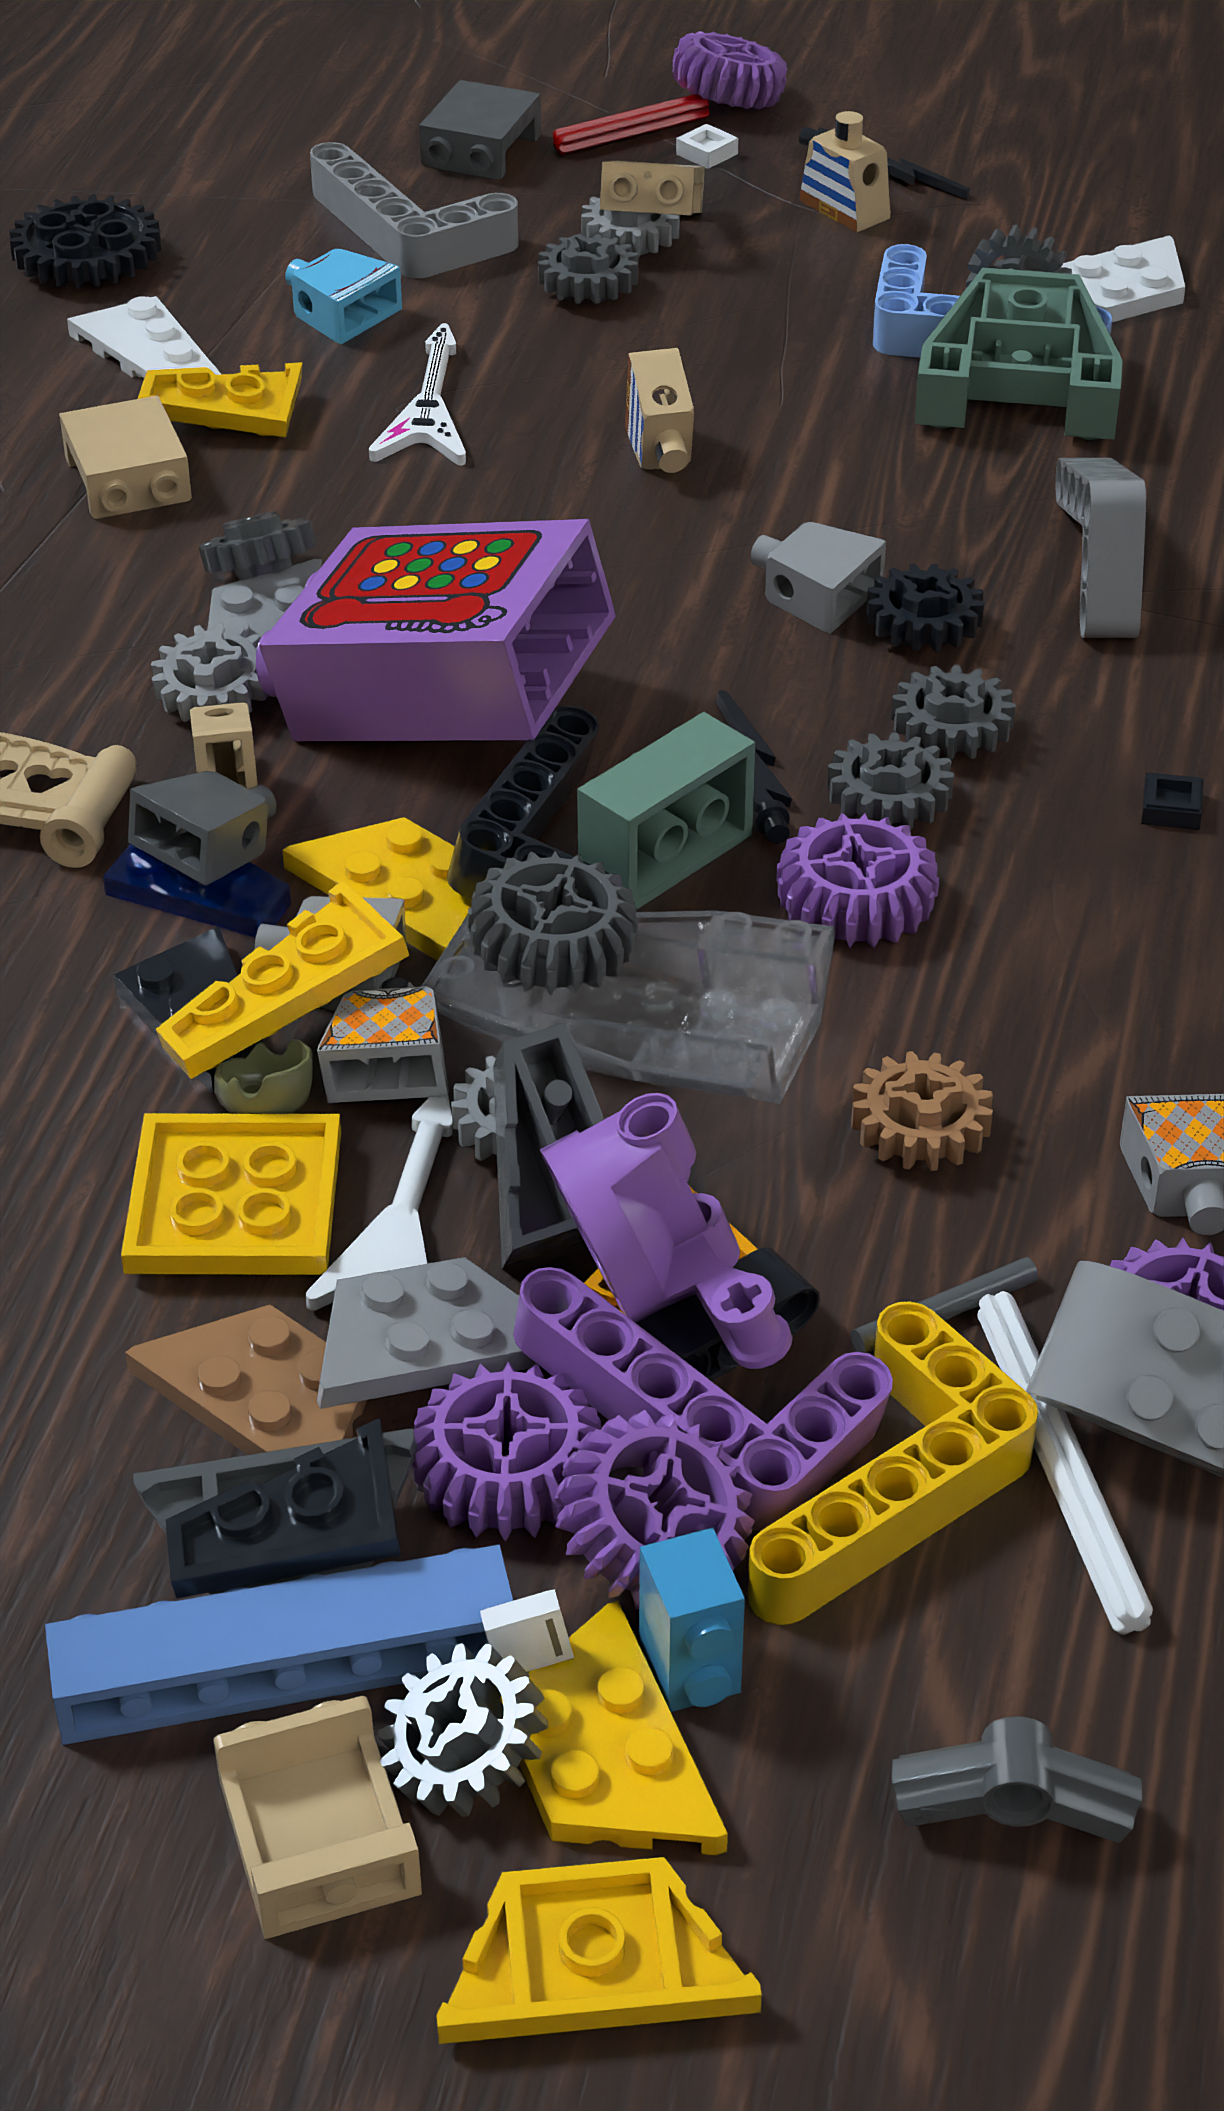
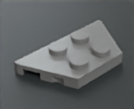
M312 559L292 565L282 571L270 572L213 588L207 631L213 630L217 623H223L225 632H231L234 628L241 625L245 627L246 637L257 633L262 637L265 632L274 627L302 592L308 578L322 567V559Z
M466 1257L337 1279L317 1395L319 1408L323 1409L451 1384L454 1373L467 1379L475 1378L480 1364L490 1373L502 1372L508 1360L515 1371L532 1368L537 1363L520 1350L513 1337L519 1296Z

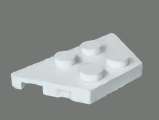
M1171 236L1135 245H1121L1112 251L1093 256H1079L1074 261L1063 263L1062 266L1072 269V274H1080L1095 306L1107 310L1112 316V322L1182 304L1184 301L1185 282L1174 239Z

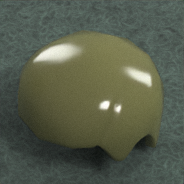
M292 1039L288 1043L284 1054H275L267 1048L264 1042H259L246 1058H231L218 1064L214 1077V1093L219 1103L231 1114H294L298 1112L307 1102L312 1085V1049L301 1040Z

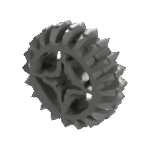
M556 850L551 857L540 858L530 851L527 860L524 862L514 858H507L503 869L489 868L487 878L476 884V891L472 895V908L468 909V928L471 929L470 942L473 945V954L481 957L484 970L498 971L502 983L519 980L522 982L525 992L534 986L545 987L550 996L556 988L566 987L576 995L583 983L600 988L605 976H618L620 967L623 963L629 962L630 954L634 950L639 918L636 916L637 907H635L632 890L622 886L621 875L614 873L605 874L603 862L591 865L584 864L581 854L576 855L572 859L559 858Z

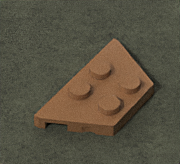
M270 1304L138 1344L125 1352L127 1368L130 1373L247 1455L353 1438V1422L362 1415L367 1400L323 1409L319 1408L317 1395L326 1342Z

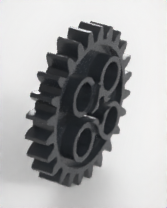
M91 195L87 201H81L77 196H72L69 203L55 199L54 206L51 208L45 205H38V213L25 212L24 220H15V229L9 231L12 261H16V268L18 270L25 269L26 277L39 275L40 283L56 279L58 287H61L68 281L74 282L76 288H80L84 281H91L95 287L100 286L102 279H108L113 283H117L118 275L120 274L134 277V268L148 269V261H156L157 252L161 251L159 221L154 219V213L145 212L144 205L142 204L131 207L130 199L115 203L114 196H109L104 200H97L96 195Z

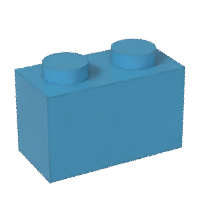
M714 1528L640 1547L639 1642L670 1712L691 1706H711L722 1701L727 1696L741 1693L745 1598Z

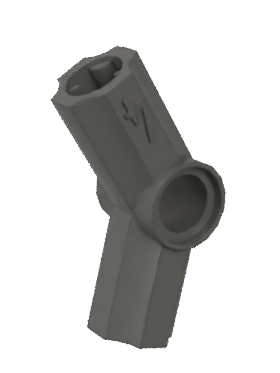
M1022 1716L1005 1717L992 1722L985 1728L982 1734V1741L900 1755L899 1759L892 1760V1784L897 1798L898 1812L907 1827L987 1814L991 1819L1010 1826H1030L1049 1819L1120 1843L1133 1829L1134 1819L1142 1802L1141 1778L1131 1775L1130 1772L1054 1747L1052 1732L1045 1724Z

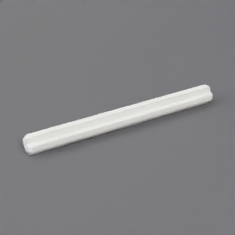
M1005 1291L996 1295L986 1294L979 1300L981 1309L978 1311V1319L1000 1369L1026 1391L1040 1356L1014 1297ZM1034 1399L1038 1409L1034 1448L1111 1626L1115 1631L1123 1635L1134 1630L1143 1631L1150 1625V1616L1153 1611L1152 1605L1065 1411Z

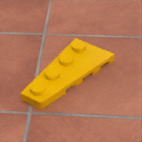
M342 880L328 891L330 902L314 914L305 909L287 924L290 934L268 951L259 946L241 960L243 964L241 973L229 983L215 981L157 1027L156 1032L162 1047L188 1077L192 1079L209 1069L215 1068L224 1060L261 1039L275 1034L284 1026L314 1009L328 1004L337 996L367 979L381 974L388 967L408 957L409 953L404 937L346 881Z

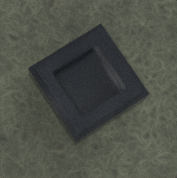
M1146 773L1141 824L1199 830L1202 816L1204 778Z

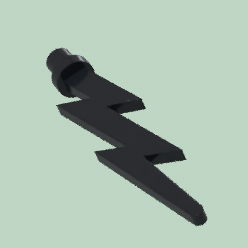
M805 126L800 132L799 143L809 146V142L814 136L830 130L823 127L815 130ZM887 157L888 174L912 185H914L916 179L961 198H968L970 188L903 158L899 157L897 162Z
M720 690L718 691L716 704L729 726L755 741L753 820L759 832L766 835L769 842L773 844L782 843L787 840L790 834L787 826L790 816L786 807L790 808L793 798L766 765L774 767L776 756L730 694Z

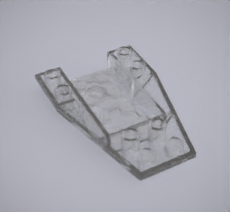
M716 910L636 912L639 922L634 950L630 954L629 962L623 963L620 967L617 977L605 976L600 988L583 983L576 995L565 987L556 988L550 996L545 987L534 986L525 992L521 981L515 980L509 983H502L498 971L484 970L481 957L473 954V945L470 942L471 929L468 928V916H466L422 984V986H427L434 990L438 1013L502 1043L566 1021L584 1069L587 1071L657 1086L780 1105L821 1023L835 933L833 926L811 924L800 920H782L753 916L742 912Z

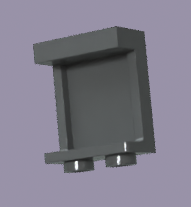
M459 80L419 125L421 164L425 167L501 180L506 174L505 153L517 138L536 141L541 135V93Z

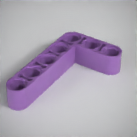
M547 1267L529 1273L521 1282L513 1331L515 1343L520 1350L552 1376L563 1373L569 1389H584L585 1398L588 1400L589 1405L597 1408V1411L608 1420L620 1415L628 1422L634 1414H639L646 1410L656 1424L662 1416L673 1413L679 1431L685 1433L689 1427L700 1424L699 1440L707 1447L724 1442L718 1458L724 1466H740L736 1471V1479L733 1481L734 1487L753 1493L750 1505L744 1511L745 1514L755 1520L752 1530H763L809 1501L874 1438L879 1430L892 1390L893 1378L889 1368L880 1359L871 1354L852 1352L840 1356L766 1424L630 1318L628 1319L626 1315L574 1275L563 1269ZM761 1482H767L771 1485H765Z

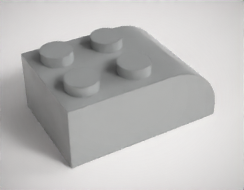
M1079 1261L1066 1289L1026 1392L1036 1400L1224 1478V1311L1135 1274L1096 1262Z

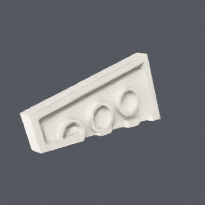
M156 296L136 297L127 304L67 319L69 336L78 342L87 339L92 343L93 352L104 359L110 356L120 361L121 370L132 378L135 376L145 378L147 370L207 367L215 375H221Z

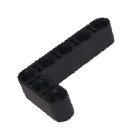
M572 705L557 706L534 740L528 739L461 824L447 873L448 884L454 891L472 900V895L476 891V884L487 878L489 868L503 869L507 858H514L524 862L527 860L530 851L540 858L551 857L555 850L559 858H574L537 839L585 776L600 727L598 719L591 712Z

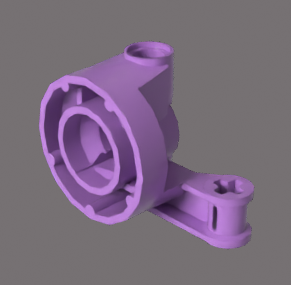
M661 1093L639 1096L627 1103L621 1111L581 1133L575 1131L540 1149L546 1166L584 1242L621 1311L628 1319L630 1318L633 1322L637 1323L669 1305L696 1294L731 1356L740 1366L749 1369L765 1368L775 1364L786 1355L791 1348L793 1337L788 1323L781 1316L776 1315L773 1310L775 1295L770 1282L763 1276L733 1268L738 1261L740 1249L720 1202L714 1196L708 1194H693L687 1183L691 1172L690 1168L695 1162L697 1153L676 1102L670 1096Z

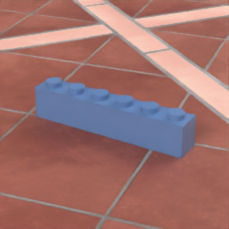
M500 1545L477 1549L462 1548L451 1551L448 1554L402 1562L388 1561L377 1564L374 1567L328 1575H308L294 1581L254 1588H234L220 1594L180 1601H159L145 1607L100 1615L85 1614L71 1620L45 1624L52 1695L62 1745L403 1684L402 1678L406 1673L414 1675L421 1680L428 1674L427 1656L434 1654L443 1664L450 1663L455 1646L458 1644H464L476 1657L485 1644L489 1645L480 1611L513 1601Z

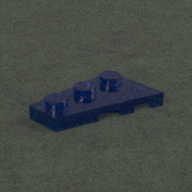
M130 844L103 876L105 895L213 926H219L220 928L256 937L261 924L276 925L291 905L290 885L251 862L244 864L210 884L204 885Z

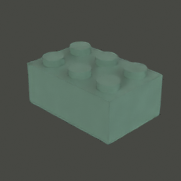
M702 712L578 788V854H581L582 861L589 864L603 862L605 871L610 874L621 875L622 886L632 890L637 910L752 835L755 741L709 714Z

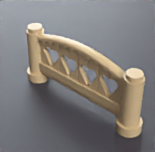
M0 732V771H15L0 779V824L41 830L40 842L44 851L51 859L63 866L80 868L90 864L104 842L103 829L136 776L137 768L134 754L123 746L113 745L101 750L96 757L85 756L43 741ZM37 774L47 775L52 779L69 778L68 781L43 793L31 792L26 779Z

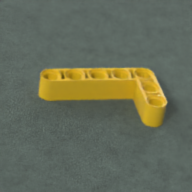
M909 1301L897 1302L887 1306L880 1313L877 1320L874 1356L880 1359L890 1370L893 1378L890 1395L926 1427L767 1526L753 1538L749 1551L748 1601L755 1615L765 1622L785 1625L804 1619L1020 1478L1030 1468L1038 1419L1036 1402L1029 1393L925 1305Z

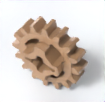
M910 1051L906 1054L905 1063L901 1064L886 1056L882 1058L881 1072L866 1068L863 1071L862 1084H854L851 1126L854 1130H861L860 1144L863 1147L879 1144L878 1159L886 1161L894 1155L901 1156L904 1169L910 1170L916 1160H925L926 1165L931 1171L938 1170L939 1159L945 1157L955 1165H960L963 1163L964 1149L978 1154L982 1149L983 1137H990L993 1116L992 1091L982 1090L983 1076L981 1074L964 1076L965 1062L958 1060L949 1067L942 1065L940 1053L934 1052L929 1060L925 1061L919 1060L917 1055Z

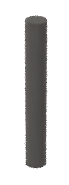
M1024 1257L918 1303L930 1308L946 1321L979 1307V1300L986 1294L996 1295L1002 1291L1011 1293L1037 1282L1038 1271L1034 1262L1029 1257ZM877 1320L851 1331V1341L857 1352L869 1354L875 1351Z

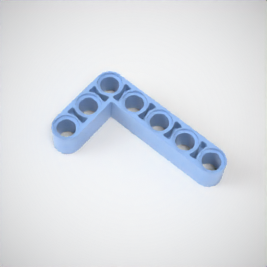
M899 244L891 246L884 253L875 298L872 342L873 347L883 354L920 358L922 345L960 297L957 295L924 293L927 255L922 248L915 245ZM1096 307L1109 334H1111V314L1105 309Z

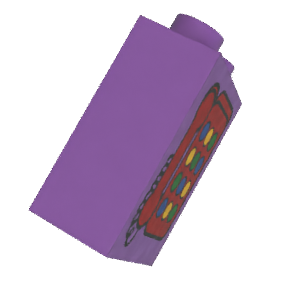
M589 519L352 528L322 567L308 578L305 588L274 627L263 634L257 647L256 672L259 683L267 695L278 698L292 740H534L616 617Z

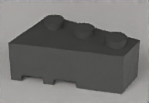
M566 1021L504 1041L493 1065L502 1269L584 1241L540 1152V1149L575 1131L581 1133L604 1120Z

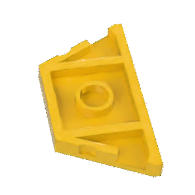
M403 817L290 845L282 850L284 868L326 894L335 885L344 880L364 898L404 899L407 943L447 967L455 962L458 940L463 931H469L468 909L472 908V900L457 893L448 884L447 873L455 848L452 844Z
M618 1601L608 1603L569 1637L574 1655L573 1659L538 1668L528 1673L530 1675L529 1679L538 1687L545 1698L536 1708L548 1720V1728L530 1735V1739L542 1751L540 1759H522L519 1765L552 1841L591 1844L595 1841L606 1840L614 1842L620 1847L649 1850L653 1848V1839L701 1843V1854L718 1855L727 1852L728 1833ZM501 1696L499 1701L503 1704V1699Z
M665 1857L501 1873L487 1904L488 1917L484 1925L474 1932L463 1956V1971L448 2003L442 2002L437 2013L439 2044L753 2014L761 2013L762 1994L760 1983L752 1972L744 1975L722 1946V1933L705 1910L690 1902L686 1895V1885Z

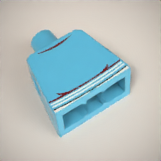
M333 249L310 263L301 259H295L287 267L285 279L287 284L292 286L293 306L296 316L336 343L343 344L402 310L400 267L395 264L343 249Z

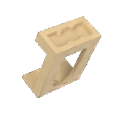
M627 161L602 162L600 210L676 215L702 213L705 166Z

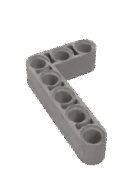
M337 142L320 143L310 150L314 197L384 260L399 266L400 274L406 277H430L510 253L518 247V201L509 194L490 193L424 212L348 146Z
M1058 458L1055 479L1057 504L1083 526L1080 588L1081 637L1138 638L1141 624L1146 518L1145 482L1112 458Z

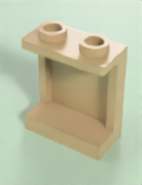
M158 395L59 413L65 458L69 467L77 466L86 487L89 511L92 518L99 519L191 500L188 457Z
M359 1696L344 1701L332 1700L323 1702L304 1712L267 1722H249L233 1731L219 1734L214 1738L219 1780L264 1939L422 1895L418 1846L410 1822L406 1824L402 1822L386 1770L381 1764V1755L373 1732L372 1711L367 1697Z

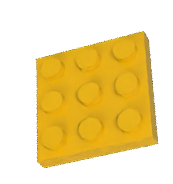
M144 1113L121 1252L124 1274L323 1275L328 1269L341 1141L340 1114Z

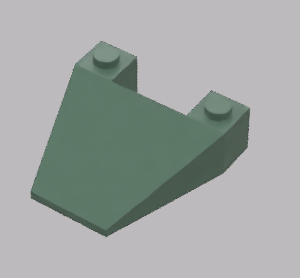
M982 267L922 345L917 381L915 424L930 425L939 429L949 427L964 428L968 399L1067 407L1064 436L1080 437L1085 440H1114L1123 360L1080 274Z

